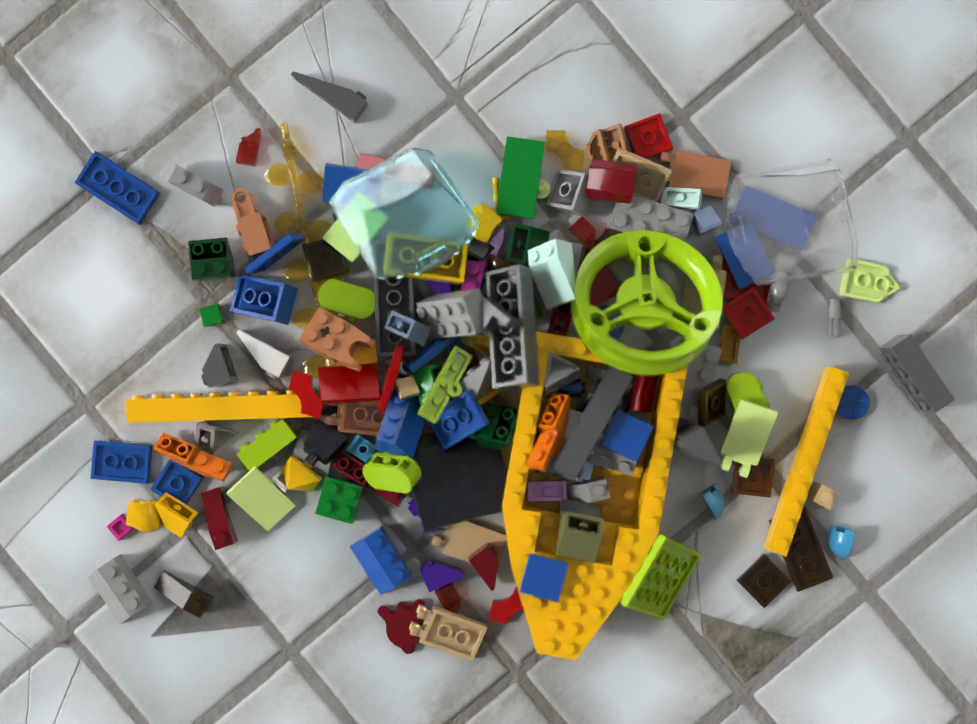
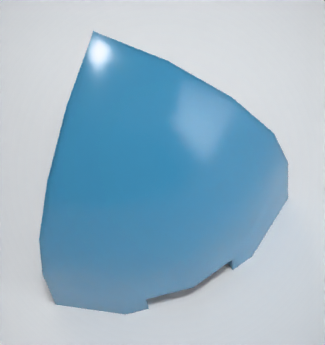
M713 484L699 495L715 519H717L723 512L724 499L717 486Z
M831 525L829 546L836 556L843 559L848 557L853 545L855 531Z

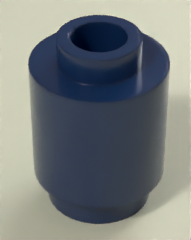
M581 378L558 389L557 394L569 395L570 398H581V395L585 394V382H582Z

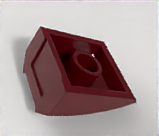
M594 159L589 166L588 183L585 189L588 198L630 204L635 187L636 165Z

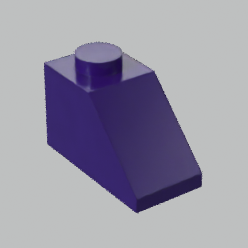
M433 560L427 561L422 564L423 567L420 569L421 576L429 593L465 576L463 569L439 560L435 562Z

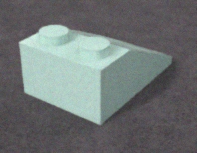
M553 239L528 250L529 268L532 269V276L546 309H552L576 300V277L572 243Z

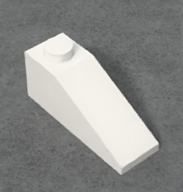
M238 330V336L260 367L266 370L265 374L274 379L276 376L282 377L292 356L243 330Z

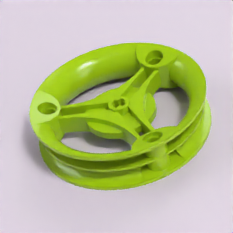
M648 230L619 233L596 245L588 253L580 266L575 287L576 300L571 301L573 323L587 348L608 365L637 375L666 374L690 364L707 346L722 312L720 283L708 261L686 242L665 233ZM623 257L627 261L634 263V276L627 279L620 286L616 303L601 311L597 307L590 305L589 298L592 282L604 266ZM659 258L668 261L690 278L701 299V313L695 316L676 303L672 289L667 283L658 278L654 262ZM641 265H647L648 275L641 274ZM620 313L621 316L608 321L607 318ZM624 325H632L646 330L663 326L684 335L685 342L667 350L643 351L616 341L608 333Z

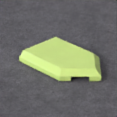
M852 258L847 259L840 287V296L879 303L900 289L887 266Z

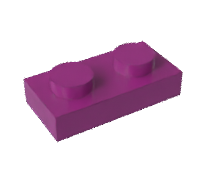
M466 260L464 283H462L461 291L480 288L482 292L486 268L485 262Z

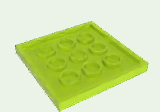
M660 534L654 541L650 553L644 558L643 565L639 572L635 574L629 589L624 593L621 604L627 608L664 620L702 554Z

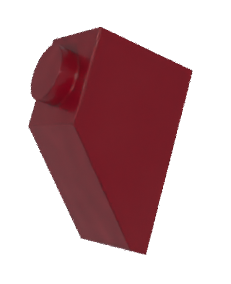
M486 543L468 556V560L490 590L493 591L496 584L499 564L497 556L499 554L493 546L489 547Z

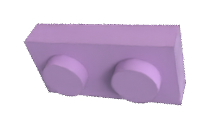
M566 480L528 481V501H561V499H567Z

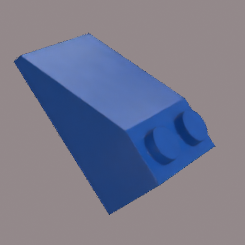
M239 274L230 311L289 325L298 288L285 283Z

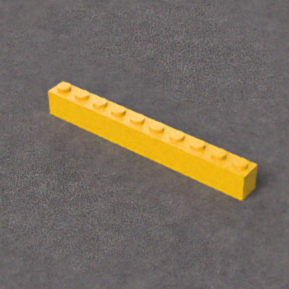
M831 366L824 367L763 548L787 556L849 375L846 371Z
M292 390L278 395V391H267V395H259V391L247 392L248 396H240V392H228V396H221V393H209V397H202V393L190 394V397L183 398V394H171V398H164L163 394L152 395V399H144V395H133L132 399L126 400L127 423L299 418L312 416L301 413V401Z

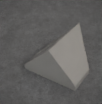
M551 351L544 381L546 395L581 377L580 368L577 365Z
M201 421L196 424L195 446L213 455L216 450L240 432L207 421Z

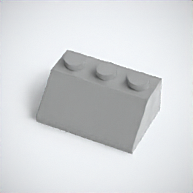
M121 555L111 559L88 576L120 624L152 602Z

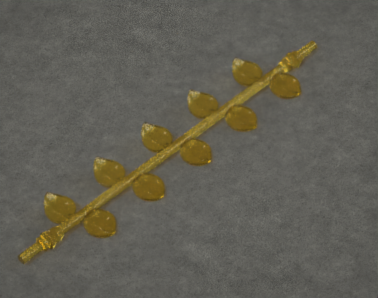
M281 123L280 128L283 138L281 150L288 166L282 163L272 165L265 173V180L276 187H283L291 180L297 214L292 211L283 212L276 218L274 228L286 235L295 233L300 228V232L306 238L303 244L310 243V239L312 241L321 240L332 225L324 220H314L307 227L301 192L307 195L317 193L323 186L324 179L314 172L302 173L298 178L295 165V146L290 139L288 124ZM296 259L289 262L283 270V275L296 283L304 281L309 276L315 309L311 307L300 309L293 316L292 323L305 330L318 308H321L317 299L319 287L330 279L341 281L343 275L312 282L307 261ZM338 316L339 318H341V319L347 321L348 323L352 324V322L349 321V320H346L345 317H343V316ZM320 355L309 357L303 363L301 370L305 374L312 375L313 378H318V367L334 366V363ZM334 406L337 417L338 406Z

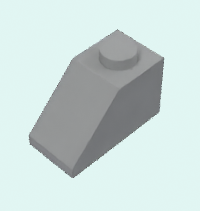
M604 476L567 485L570 500L591 503L611 498Z

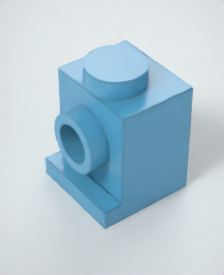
M357 434L347 448V451L353 453L365 463L378 453L375 449V443L362 434ZM361 446H365L367 448V451L365 453H362L360 451Z

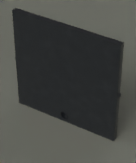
M435 433L420 436L413 460L420 467L422 476L412 489L424 532L468 520L473 521V519L503 511L502 503L508 473L501 449L481 447L476 440L466 437L444 450Z

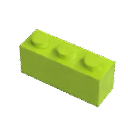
M286 418L282 420L276 419L270 424L271 428L268 431H260L254 436L256 438L255 441L251 444L246 442L239 448L241 451L236 455L249 471L254 466L257 468L262 466L298 438L299 435Z

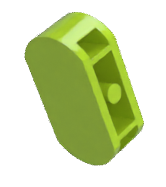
M330 279L323 283L318 290L317 299L321 308L337 317L338 314L346 316V320L357 322V319H365L375 310V296L370 289Z
M737 372L726 379V397L733 414L736 411L740 398L767 408L770 407L768 399L763 397L761 392L763 386L760 380L750 373Z
M376 453L363 467V475L366 481L372 487L379 490L409 493L422 476L418 464L408 456Z

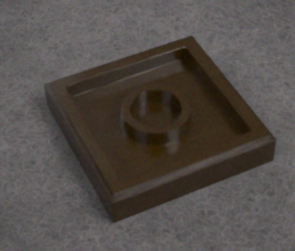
M324 239L302 244L312 282L350 273L346 257Z
M719 378L699 390V426L706 427L725 415L726 379Z
M762 554L737 579V582L763 608L791 583L765 554Z

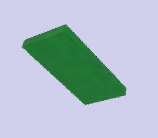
M507 136L496 207L497 214L534 219L545 147L544 141Z

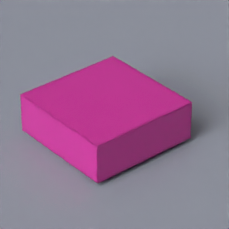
M124 514L119 515L107 526L118 541L122 540L134 529L126 525V516Z

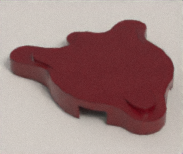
M420 598L416 599L412 604H407L403 601L398 602L396 611H393L386 605H381L377 610L378 615L386 623V633L389 640L406 654L413 653L420 641V637L410 635L409 630L412 621L421 626L424 623L422 619L417 617L418 613H416L419 604L425 606V601Z

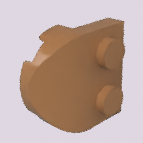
M620 123L594 131L589 142L586 144V153L591 162L594 159L613 161L618 147L629 152L623 127Z

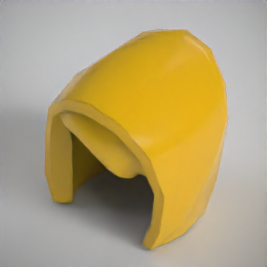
M480 203L470 211L466 233L484 243H488L493 232L500 228L503 218L486 204Z
M133 499L132 502H129L126 525L146 533L161 529L162 519L155 506L157 501L153 499L147 501Z

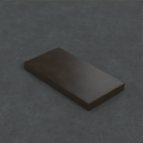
M803 507L787 556H783L797 592L833 578L805 507Z

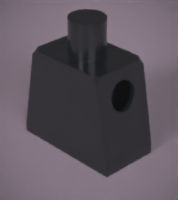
M316 419L303 445L304 452L308 454L303 461L304 464L310 468H313L318 461L327 465L346 447L348 437Z

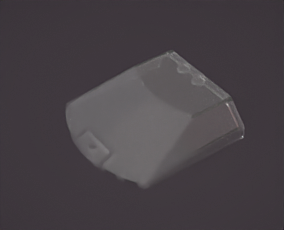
M831 158L735 175L727 196V209L725 213L727 233L733 252L743 265V270L748 272L758 286L850 272L857 268L858 240L841 169Z

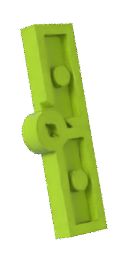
M458 346L453 348L417 414L433 424L437 423L449 399L458 397L462 393V387L458 382L471 361L472 355Z

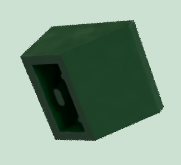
M513 223L506 262L529 267L528 250L548 242L550 232L532 226Z
M227 237L188 241L192 280L204 281L235 278L234 259Z
M486 402L483 411L490 424L475 432V440L481 447L496 450L510 446L516 429L519 408Z

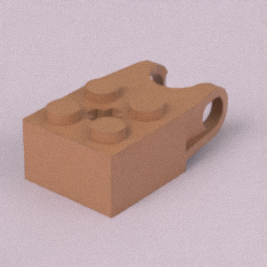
M238 188L231 195V201L238 221L236 229L239 236H243L245 243H242L245 254L257 259L274 246L275 241L267 217L260 212L254 195L243 188ZM240 192H243L242 194H240V195L238 196L237 201H236V195H237L238 193H240ZM246 196V201L241 203L242 198Z
M320 307L299 338L302 345L335 364L356 371H361L363 367L352 357L354 350L360 346L375 348L377 345L358 328Z

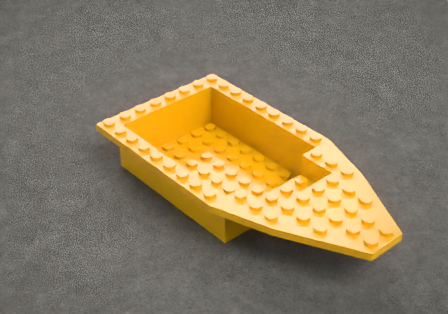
M536 331L539 385L522 389L502 508L511 568L518 592L529 553L568 563L558 603L519 592L536 652L538 654L576 660L622 599L624 593L629 589L635 574L639 571L644 558L647 556L659 533L688 365L674 372L658 375L652 412L638 411L650 418L648 424L654 426L639 458L643 459L641 477L602 473V466L593 465L591 479L604 476L611 497L591 502V504L600 505V518L604 519L603 537L595 563L556 556L559 524L562 517L558 510L560 501H528V481L566 480V487L567 485L579 482L568 478L556 477L553 472L541 474L536 472V469H531L526 465L541 432L538 427L543 415L541 411L552 393L546 395L544 389L549 354L551 351L580 368L581 381L585 382V394L595 382L586 379L590 363L608 364L594 355L581 339ZM633 388L628 393L624 392L623 396L630 400L627 407L631 406ZM582 394L581 398H570V408L572 410L576 408L585 394ZM567 490V500H570V497H569V494H568V490Z

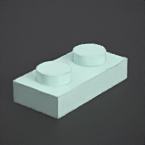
M664 187L661 204L676 209L699 210L703 191L701 189Z

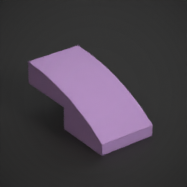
M502 228L489 242L491 247L494 248L490 254L495 256L498 255L503 242L505 230ZM487 256L486 259L483 261V262L486 263V267H487V258H488V256Z

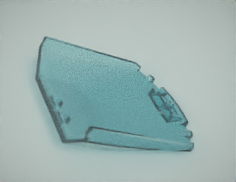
M413 147L344 181L329 202L331 210L377 279L396 276L398 279L403 278V275L411 273L417 275L443 264L455 256L465 243L468 244L471 236L480 226V221L430 150Z

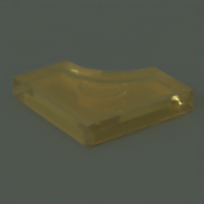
M481 334L460 336L465 346L473 347L486 357L491 356L490 336Z

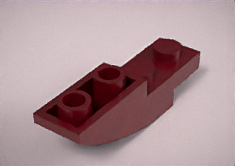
M343 450L341 451L332 466L333 468L361 486L367 487L396 507L401 505L407 493L375 489L366 481L363 475V467L367 463Z

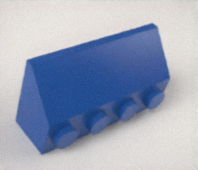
M399 373L397 379H401V378H405V377H409V376ZM394 387L376 438V450L393 455L408 456L413 459L426 420L417 414L421 408L418 396L400 400L398 392Z

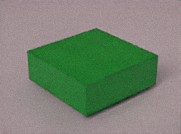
M219 304L199 308L204 327L223 323Z

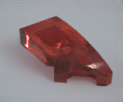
M256 128L255 132L241 138L242 142L239 143L236 156L237 164L256 167L261 128Z
M582 216L569 228V231L591 251L595 247L596 229Z
M452 582L436 589L435 594L444 609L458 614L461 607V597Z

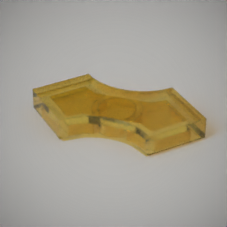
M546 130L545 150L559 156L564 170H583L584 150L573 147L568 142L565 131Z

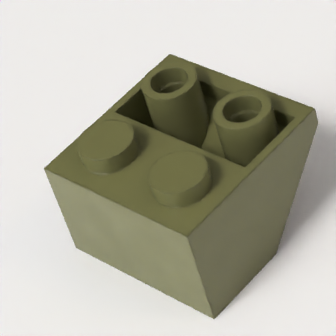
M566 511L560 518L556 556L595 563L603 537L604 519Z

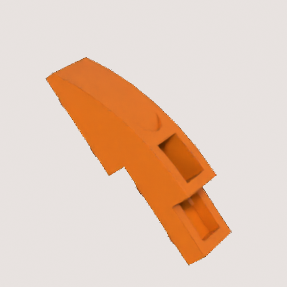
M552 393L538 424L541 432L526 465L529 468L546 471L551 458H557L567 428L570 409L569 395Z
M164 432L153 448L165 457L208 478L213 477L222 482L226 480L233 467L231 462L198 449L197 446Z

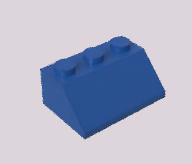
M380 526L349 546L380 595L396 588L412 577L413 573L383 526Z

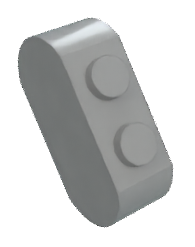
M171 163L163 178L166 182L213 207L216 206L224 191L174 163Z

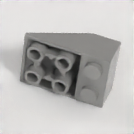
M491 356L481 360L478 366L471 368L466 372L465 376L461 377L458 383L462 387V393L471 389L475 398L478 399L493 388Z

